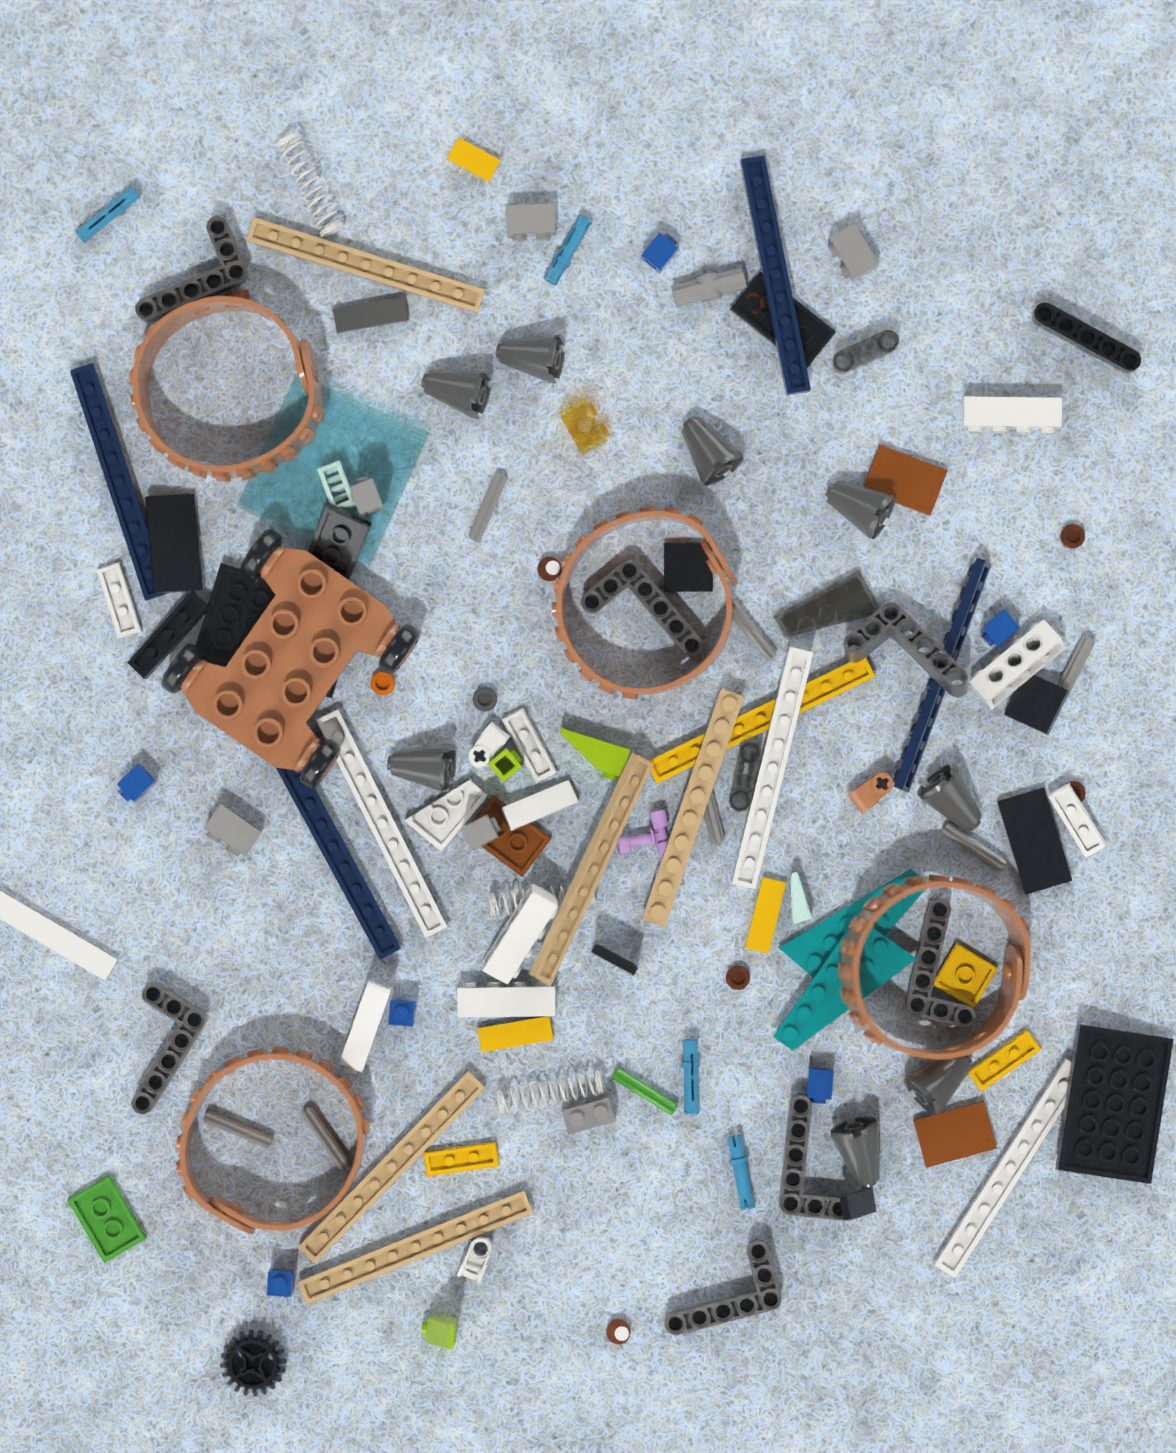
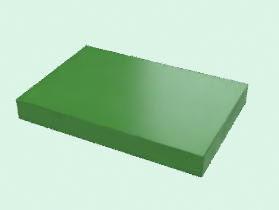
M111 1175L67 1200L104 1263L147 1238Z

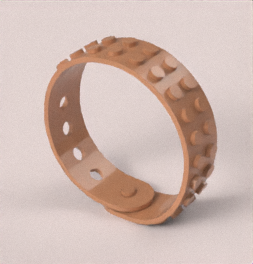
M214 296L180 306L168 313L156 324L151 325L146 331L141 345H138L135 350L134 367L130 371V383L133 387V394L130 395L132 407L137 410L139 416L136 421L141 431H145L151 437L149 443L162 455L165 453L169 454L166 458L182 470L188 467V472L193 473L197 477L206 479L208 475L216 478V481L231 482V478H241L245 481L256 478V474L262 472L266 474L277 470L279 468L278 465L283 462H290L299 455V451L306 444L309 445L313 441L319 423H322L324 420L325 409H323L322 386L309 341L307 339L300 341L276 314L251 300L240 297ZM224 311L249 312L273 321L286 334L295 356L297 375L301 379L305 393L309 395L305 415L295 431L284 442L268 453L247 462L217 466L201 464L182 457L163 439L152 416L149 400V382L155 358L162 346L176 331L198 318Z
M654 507L639 508V513L631 514L629 511L615 515L616 519L609 523L606 520L598 523L593 527L595 531L587 537L583 534L574 544L576 549L571 555L567 554L561 564V567L564 568L561 577H556L553 591L557 592L556 602H552V616L554 618L557 617L558 626L554 628L558 641H564L567 647L564 653L571 663H578L581 667L579 673L590 682L595 679L600 683L598 688L610 694H613L614 691H619L623 693L622 697L638 700V695L668 692L693 681L704 673L718 658L731 632L733 597L722 569L726 572L733 586L737 585L738 582L716 543L702 527V520L692 514L688 517L681 515V511L675 508L665 507V511H655ZM651 520H668L682 523L694 529L706 539V541L700 542L709 557L706 562L713 574L718 573L726 595V620L719 641L712 653L699 667L671 683L651 688H631L611 683L599 676L588 666L571 640L566 623L565 601L572 573L582 556L594 543L619 528ZM708 544L711 546L712 550L714 551V553H715V555H716L715 557H714L712 551L710 550Z
M929 875V879L913 876L905 878V883L895 885V883L890 884L882 889L883 893L876 898H870L863 905L864 909L861 913L851 920L848 926L849 932L846 939L842 940L840 946V953H842L841 963L838 964V977L841 978L842 985L840 995L843 1003L847 1004L850 1011L848 1013L850 1020L855 1026L859 1025L865 1031L863 1036L873 1044L876 1043L879 1046L883 1044L889 1048L920 1058L953 1059L972 1054L984 1048L1007 1027L1017 1009L1019 1000L1025 998L1028 990L1031 948L1027 932L1029 928L1023 917L1020 918L1014 911L1016 907L1006 898L1002 900L1000 897L995 896L996 891L987 886L976 884L974 887V881L953 877V880L950 881V876ZM935 887L960 889L986 902L998 913L1008 931L1010 945L1007 947L1004 955L1001 989L997 1003L985 1023L966 1039L956 1044L936 1049L901 1046L889 1039L876 1027L863 1004L859 986V961L863 944L878 918L891 905L916 891Z
M274 1047L272 1052L264 1053L263 1048L249 1051L244 1059H240L237 1056L224 1063L225 1069L222 1071L216 1069L204 1079L207 1084L203 1089H196L189 1101L192 1103L190 1110L185 1111L180 1123L181 1126H184L180 1136H177L176 1150H180V1160L176 1162L178 1176H182L185 1186H183L184 1192L189 1199L193 1198L209 1213L246 1233L253 1234L256 1228L271 1231H287L315 1222L340 1202L351 1187L360 1169L365 1152L366 1134L370 1132L369 1118H365L362 1111L365 1107L360 1094L355 1095L350 1088L353 1085L352 1082L344 1074L339 1076L333 1071L334 1065L324 1059L318 1061L312 1058L313 1054L299 1049L297 1053L288 1052V1047ZM261 1060H288L306 1065L329 1079L343 1093L354 1113L358 1143L352 1170L339 1194L325 1207L315 1213L288 1221L267 1220L256 1217L244 1211L243 1207L234 1202H228L215 1195H211L209 1198L201 1189L194 1176L190 1147L198 1112L212 1088L225 1075L243 1065Z

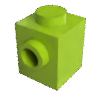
M506 748L491 760L488 765L504 783L523 768L519 764L523 760L514 749L509 752Z

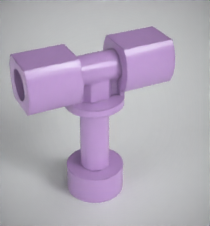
M665 809L649 813L652 828H648L647 834L627 838L626 834H621L616 844L619 855L629 853L630 847L651 843L652 847H657L659 860H662L668 843L665 828L668 826Z

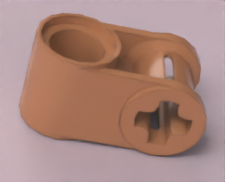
M879 772L866 782L860 784L847 796L860 813L864 814L892 790L893 779L888 773ZM878 777L882 779L888 778L887 789L883 787L878 789L876 787Z

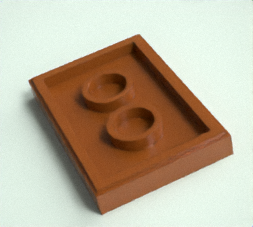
M879 445L863 487L889 493L895 496L896 504L931 516L948 470Z
M492 795L474 821L486 815L490 819L495 817L501 831L497 832L499 838L481 847L523 877L552 838L532 823L511 831L501 809L507 805Z
M984 1101L944 1111L937 1116L934 1114L913 1120L926 1168L997 1149Z

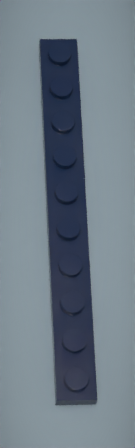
M765 156L744 158L740 160V167L786 396L807 393L811 391Z
M93 363L72 369L70 373L144 599L149 601L167 595L169 593L153 594L147 525Z
M976 558L975 563H972L969 568L968 583L961 590L960 605L953 612L951 619L953 622L950 632L948 631L945 634L943 640L944 650L956 662L991 568L990 563L980 558ZM937 664L935 667L941 669L946 667V665ZM932 677L927 684V696L925 700H922L918 709L920 715L917 723H914L911 728V740L902 752V765L900 769L896 770L893 782H895L894 787L909 793L946 692Z
M276 768L378 958L381 960L401 949L397 938L316 789H308L299 781L300 773L295 770Z

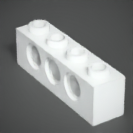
M1043 619L1040 623L1032 625L1028 633L1022 638L1014 640L1004 653L996 655L986 668L977 671L969 683L975 693L992 710L1065 650L1066 646L1062 638ZM1033 645H1040L1037 650H1030ZM1021 660L1019 665L1011 666L1014 661ZM996 676H1002L1001 680L997 682L992 681Z

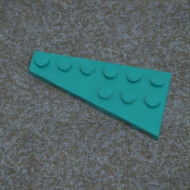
M909 869L778 948L814 978L847 931L851 920L861 913L864 909L863 905L870 898L879 896L883 893L882 889L890 884L895 883V885L905 883V878L920 876L912 869ZM925 889L909 894L895 902L878 918L873 928L886 936Z
M873 927L865 939L859 961V986L862 999L917 959ZM849 928L772 1036L792 1051L849 1010L847 1004L843 1003L841 999L840 989H842L841 978L838 977V964L841 963L842 954L840 953V946L842 940L846 939Z

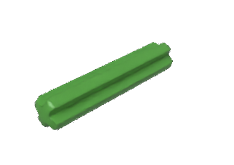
M617 1068L612 1075L613 1080L669 1115H672L677 1109V1103L621 1068Z

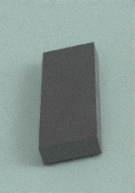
M404 296L333 309L337 334L409 321Z

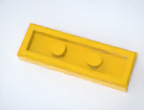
M762 877L745 948L769 954L786 887L785 882Z
M550 1016L477 1028L481 1052L554 1040Z
M1025 1030L972 1067L968 1074L982 1092L1041 1049L1028 1030Z
M496 1142L423 1152L427 1177L499 1166Z

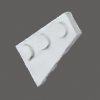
M468 780L404 821L442 852L489 795L472 781Z

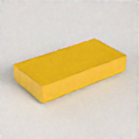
M459 137L447 157V160L488 183L501 163V160Z

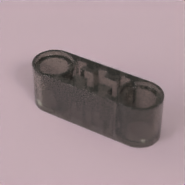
M885 330L840 350L832 359V368L836 373L844 375L883 358L896 350L899 345V337L894 331ZM885 336L891 337L894 341V346L892 348H884L881 344V338ZM873 341H875L877 349L869 353V358H866L865 355L857 357L856 361L858 363L855 364L854 356L861 352L862 347L866 350L873 348ZM841 356L848 358L850 366L844 369L840 368L836 363L837 358Z
M746 742L741 745L737 755L728 800L729 806L737 812L747 810L752 800L761 756L760 747L754 742ZM752 746L755 748L756 757L753 760L744 758L743 749L745 747ZM740 761L745 764H755L754 769L748 768V775L751 776V780L746 781L745 788H750L749 793L744 790H735V785L741 786L742 780L738 778V774H742L745 767L739 766ZM736 794H743L746 797L747 803L743 808H737L733 804V797Z

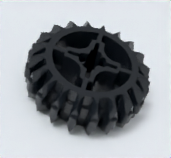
M251 1329L249 1330L248 1338H246L243 1331L239 1333L241 1341L235 1336L231 1338L234 1347L230 1344L225 1345L224 1348L230 1353H222L221 1358L228 1360V1362H222L220 1367L228 1368L227 1371L222 1373V1376L232 1377L227 1382L228 1386L234 1382L237 1383L234 1389L235 1392H238L242 1386L245 1388L243 1391L244 1396H247L249 1389H252V1394L256 1397L258 1395V1388L265 1395L267 1394L266 1385L272 1390L276 1387L272 1380L281 1382L282 1377L277 1372L285 1373L286 1368L279 1366V1364L286 1363L287 1359L278 1357L285 1351L284 1349L276 1351L275 1347L280 1342L276 1340L271 1344L269 1342L272 1338L271 1334L266 1339H263V1331L260 1330L257 1337H254V1330ZM259 1344L265 1347V1349L259 1353H253L246 1349L244 1345ZM238 1350L244 1365L236 1372L234 1368V1355ZM269 1354H271L273 1359V1370L270 1376L265 1372L266 1369L263 1366V1360ZM262 1355L257 1363L259 1368L252 1366L244 1371L250 1362L247 1360L248 1358L254 1360ZM248 1373H253L263 1381L248 1382L242 1379V1377Z

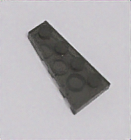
M858 570L774 616V619L783 636L789 638L871 616L880 607Z

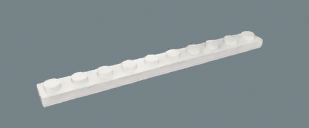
M790 646L788 648L731 881L732 884L756 889L814 652Z
M336 710L316 720L325 739H331L340 745L341 752L336 761L425 938L447 928L340 711Z
M1066 1058L1059 1066L933 1263L952 1277L956 1278L1064 1109L1072 1064Z

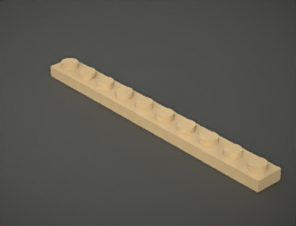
M254 217L246 239L247 242L477 314L485 293V289Z
M720 689L641 920L664 928L666 926L744 696Z
M631 753L529 972L530 976L548 985H552L653 767V763L638 754Z
M467 1071L313 1230L298 1248L316 1264L486 1087Z
M523 1190L302 1279L297 1283L305 1303L308 1305L534 1212L526 1192Z

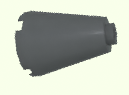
M560 335L503 339L502 343L497 345L496 357L499 358L500 363L548 383L556 384L557 382L554 378L559 379L563 369L565 353L561 352V345L565 346V340Z
M430 370L428 374H424L421 386L427 395L470 418L479 419L480 417L477 414H483L488 404L491 388L487 387V381L492 382V377L490 373L485 371Z
M691 417L683 423L684 428L681 432L700 480L705 486H710L725 478L723 474L729 470L733 473L742 464L744 458L741 453L702 418Z
M837 481L835 484L831 483L825 494L828 497L827 503L871 539L878 537L885 527L883 523L886 518L889 519L896 501L895 496L889 493Z
M440 744L394 751L392 756H388L387 769L391 771L393 776L441 792H450L453 784H449L450 777H455L456 750H451L454 747L453 744Z
M952 763V767L947 764L938 769L927 778L929 784L925 788L922 785L917 791L919 798L963 831L968 829L972 831L981 824L982 814L955 763Z
M968 1055L953 1059L936 1060L908 1075L904 1079V1084L909 1092L911 1090L914 1091L917 1096L914 1098L915 1101L931 1115L935 1114L937 1116L971 1070L970 1063L972 1061Z
M858 1117L855 1118V1123L848 1125L847 1121L835 1125L830 1130L831 1138L855 1183L862 1185L863 1188L874 1186L880 1178L879 1125L876 1118Z

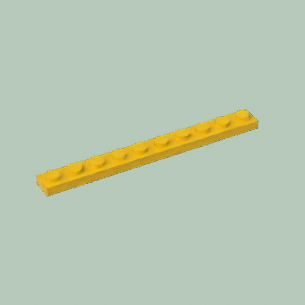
M864 658L856 663L849 662L806 683L799 714L874 678L875 675L867 659ZM776 699L737 717L726 750L769 729ZM705 733L649 760L653 763L650 772L656 784L694 766Z

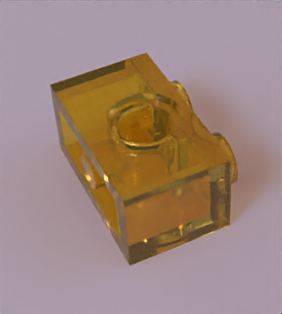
M584 398L559 412L560 418L582 457L607 444L608 440L606 437L610 435L603 422L598 424L595 415L598 413L592 402L587 403ZM583 420H588L592 423L593 427L591 431L584 433L579 430V423Z

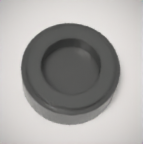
M488 687L479 688L473 695L474 706L483 712L492 710L497 704L496 693Z

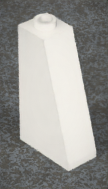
M371 980L368 981L339 1064L344 1066V1071L355 1075L357 1071L363 1072L393 988Z

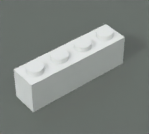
M964 396L962 399V428H968V432L978 433L982 432V428H992L993 433H1006L1007 429H1016V433H1031V429H1041V433L1050 434L1055 433V429L1062 427V398Z
M533 883L530 885L483 959V972L507 985L512 978L515 979L519 975L522 961L524 958L528 959L534 950L533 944L537 939L540 940L547 929L545 925L549 919L553 920L559 910L557 896Z
M542 981L536 982V986H526V982H511V987H501V982H487V987H477V982L462 983V987L457 988L458 1017L556 1016L555 986H550Z

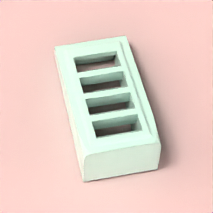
M340 460L318 468L317 471L329 503L347 512L356 510L357 506ZM336 471L339 472L338 475L333 476L331 478L326 479L325 477L326 475H329ZM342 480L343 482L334 487H329V485ZM343 490L346 491V493L333 497L335 493Z
M793 872L790 876L791 912L793 924L811 919L812 915L797 872Z

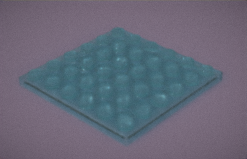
M297 374L292 381L259 456L268 453L284 442L295 431L305 415L309 395L305 393L301 379ZM321 385L325 417L323 422L319 423L313 441L309 445L306 444L299 451V455L292 461H285L278 465L279 468L267 474L265 472L256 474V478L248 480L237 508L309 540H313L324 509L329 503L317 469L340 460L350 486H353V481L366 476L368 480L373 478L385 508L384 511L365 518L360 516L358 509L350 512L372 523L357 560L371 566L430 433ZM336 471L334 473L326 475L325 477L326 479L331 478L333 476L338 475L339 472ZM342 480L329 485V487H334L343 482ZM343 490L335 493L333 497L346 493V491Z

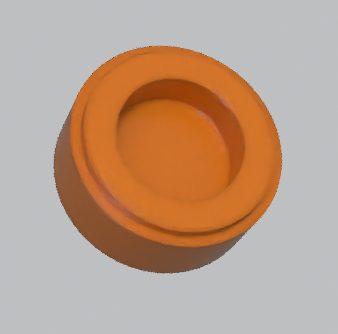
M379 671L371 678V688L378 695H388L395 688V679L391 674Z

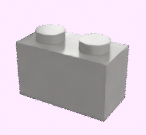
M554 203L506 205L507 238H512V241H526L527 237H536V240L543 241L550 240L551 236H556Z
M856 223L829 237L828 241L830 244L827 247L834 258L838 256L842 265L839 268L846 279L850 277L851 281L854 282L878 268L879 263Z
M366 476L353 481L354 485L350 486V490L362 518L385 510L373 478L368 480Z
M223 804L218 806L204 827L208 830L206 834L217 843L222 840L228 844L226 849L237 857L240 853L246 856L262 833L257 827Z
M488 815L461 828L473 851L499 838L497 832L501 831L495 817L490 819Z
M609 1096L562 1109L568 1135L615 1122Z

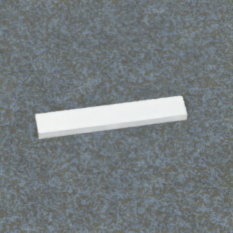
M0 890L1 920L101 979L107 980L118 961L117 958Z

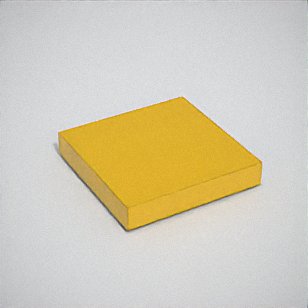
M955 943L937 973L933 986L974 1009L998 967Z

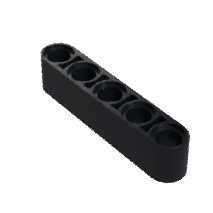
M1040 303L1032 312V320L1037 326L1123 373H1132L1141 364V356L1136 350L1050 303ZM1046 309L1050 314L1049 320H1041L1037 314L1038 310ZM1060 321H1068L1071 325V330L1069 332L1061 331L1059 328ZM1087 332L1091 334L1092 343H1083L1080 339L1081 333ZM1110 344L1114 350L1113 355H1105L1102 352V345ZM1129 355L1134 358V367L1124 365V356Z

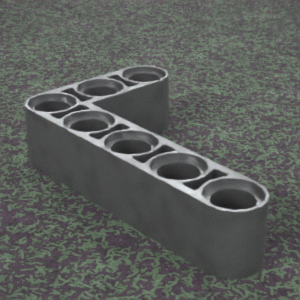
M213 216L206 225L221 266L139 300L135 306V312L142 321L147 323L154 322L180 306L199 299L214 297L247 281L249 276L248 269L230 226L223 217ZM216 223H222L225 226L224 231L220 234L212 232V227ZM226 245H231L234 247L233 254L227 257L221 254L222 248ZM236 267L243 269V275L238 279H234L230 275L232 269ZM219 277L221 279L220 285L217 288H210L208 286L210 278ZM196 286L198 294L192 298L187 297V288ZM169 295L175 296L176 302L173 306H164L165 297ZM145 305L153 306V312L149 316L141 314V309Z
M634 560L623 561L582 596L581 606L586 613L595 614L625 589L629 588L684 655L695 657L702 651L703 642ZM624 566H634L636 569L635 576L632 578L625 577L622 573ZM610 580L618 585L616 592L611 594L607 593L603 587L605 582ZM644 583L649 584L652 588V593L645 597L641 596L638 592V587ZM595 596L598 598L599 605L597 608L589 609L586 607L585 600L587 597ZM663 602L667 605L668 610L664 615H657L654 612L653 607L656 603ZM673 621H680L683 625L682 632L679 634L672 633L669 629V624ZM694 639L698 642L699 648L696 652L691 653L686 650L685 643L687 640Z
M896 603L884 604L844 638L845 657L848 661L856 663L862 661L891 637L948 694L953 697H962L968 692L967 672ZM889 615L896 616L893 620L886 619ZM871 630L878 631L875 635L868 634ZM905 631H910L913 634L910 636H904L902 633ZM853 645H857L860 647L857 650L850 649V647ZM923 647L930 649L927 652L919 651V649ZM937 664H945V665H946V667L941 668V669L936 668L935 666H936ZM961 680L963 683L954 685L952 681Z
M934 899L927 907L915 957L917 959L914 962L906 995L905 1008L914 1016L959 1027H970L976 1020V1013L971 1007L931 997L951 914L950 904L946 900ZM936 903H942L945 906V913L940 917L935 916L933 913V906ZM935 926L939 929L940 935L938 939L930 940L928 938L927 931L930 927ZM926 950H930L934 954V960L930 964H925L921 959L922 953ZM920 974H925L929 979L928 985L924 988H919L916 985V978ZM914 998H920L923 1002V1007L920 1011L915 1012L910 1007V1003ZM937 1004H944L947 1008V1012L943 1017H937L934 1014V1008ZM963 1009H967L970 1012V1019L966 1023H961L958 1020V1013Z
M159 983L146 985L142 991V998L148 1005L179 1023L131 1101L133 1110L138 1114H146L154 1109L207 1023V1015L202 1009ZM151 987H156L160 991V997L157 1001L151 1000L148 996V991ZM172 1000L178 1001L181 1005V1010L177 1014L169 1010V1003ZM192 1013H197L202 1018L201 1024L197 1027L192 1026L189 1022V1017ZM179 1034H185L188 1037L189 1043L186 1047H180L177 1044L176 1038ZM170 1054L175 1058L176 1063L173 1068H168L164 1065L163 1059L166 1055ZM157 1075L162 1078L163 1084L160 1089L151 1086L150 1080L152 1076ZM140 1096H145L149 1099L150 1105L148 1109H141L138 1106L137 1101Z
M797 1094L790 1099L788 1108L779 1206L787 1215L843 1220L842 1214L836 1215L832 1212L833 1205L840 1202L839 1196L803 1193L812 1103L805 1095ZM798 1099H803L807 1102V1108L803 1112H796L794 1110V1103ZM797 1123L802 1124L805 1129L804 1133L799 1137L793 1136L791 1133L792 1126ZM793 1148H799L802 1151V1156L797 1161L789 1159V1151ZM791 1172L797 1173L800 1178L799 1182L795 1185H789L786 1182V1177ZM787 1197H794L797 1200V1205L795 1208L788 1210L783 1205L784 1200ZM813 1199L821 1202V1208L817 1212L808 1210V1203Z
M754 1239L747 1245V1255L756 1286L755 1290L671 1311L664 1320L667 1332L672 1335H681L777 1309L782 1299L766 1242L761 1239ZM760 1244L765 1248L762 1256L755 1257L751 1254V1249L754 1245ZM762 1268L771 1271V1276L766 1281H762L757 1277L758 1271ZM773 1292L777 1295V1300L774 1304L769 1305L763 1301L766 1293ZM745 1298L753 1301V1307L748 1311L740 1308V1302ZM725 1304L730 1308L727 1316L721 1317L716 1314V1309L719 1305ZM703 1311L706 1314V1319L701 1323L693 1321L692 1316L694 1312ZM672 1317H679L683 1323L680 1328L672 1329L668 1324L669 1320Z

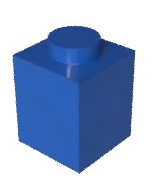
M659 233L643 252L641 259L658 273H661L678 252L677 241L668 234L663 236Z
M1004 609L980 629L983 632L981 637L990 647L994 645L997 648L1015 633L1020 626Z
M137 764L117 783L121 788L118 792L127 802L130 799L133 802H137L157 781L141 764Z
M391 999L388 1025L413 1027L416 1001Z
M808 1067L806 1097L811 1098V1103L826 1104V1099L832 1100L833 1069Z
M270 1268L268 1270L266 1296L291 1297L293 1295L295 1270Z

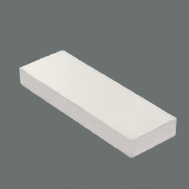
M120 562L96 569L118 639L142 632Z
M522 708L503 718L502 721L534 782L538 783L557 773L524 709Z
M567 780L504 806L501 809L512 831L577 804L578 800L570 781Z
M1070 783L1048 794V798L1085 858L1107 846Z

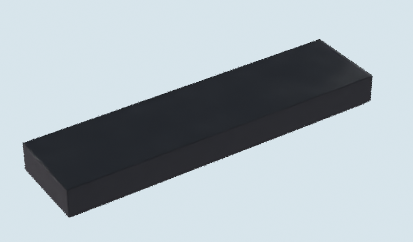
M191 591L127 663L143 679L147 680L211 607L194 591Z

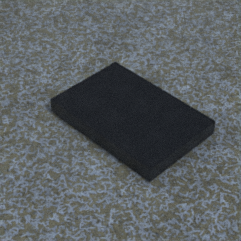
M328 503L308 552L350 580L372 523Z

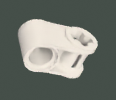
M490 722L469 752L470 764L476 768L487 766L511 736L493 722ZM475 751L477 753L484 751V758L486 759V761L483 762L480 760L478 763H476L474 761L475 755L473 753Z
M479 1235L472 1240L458 1271V1277L470 1278L480 1285L492 1251V1242L487 1236ZM477 1242H484L488 1250L482 1254L478 1253L474 1245Z

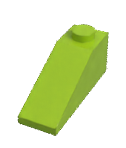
M560 729L559 733L598 771L603 772L602 777L616 781L617 777L621 776L626 766L630 749L567 729Z
M428 1315L427 1321H422L421 1336H426V1343L453 1350L456 1343L457 1317Z

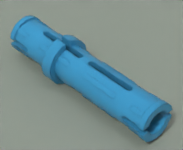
M130 186L115 200L112 198L109 205L93 216L75 233L86 243V241L118 215L122 216L125 214L124 210L141 197Z
M578 215L562 247L557 254H554L553 262L543 277L547 282L557 286L566 268L570 267V261L592 224L589 219Z
M697 1039L682 1040L683 1062H681V1067L684 1070V1114L699 1113L698 1067H700V1061H698Z
M737 1135V1137L730 1136L727 1137L731 1154L729 1162L730 1165H733L740 1210L755 1208L747 1167L749 1159L748 1156H745L742 1135Z

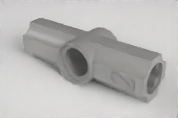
M742 268L719 274L715 272L696 277L695 280L671 286L676 307L697 301L707 302L721 298L724 294L747 289Z

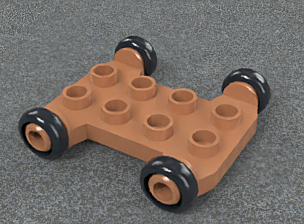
M268 529L258 537L241 564V572L250 579H256L261 575V578L267 582L275 593L268 607L226 667L211 664L205 660L201 661L203 658L202 650L194 644H187L170 663L161 679V685L171 694L178 693L182 689L181 692L186 695L197 714L274 767L295 770L300 773V783L308 789H314L327 775L341 752L340 745L331 739H326L321 743V740L316 737L307 724L357 651L377 657L379 659V668L388 674H394L403 665L420 638V632L410 624L402 627L399 626L386 605L309 552L287 548L284 545L281 546L282 536L275 530Z

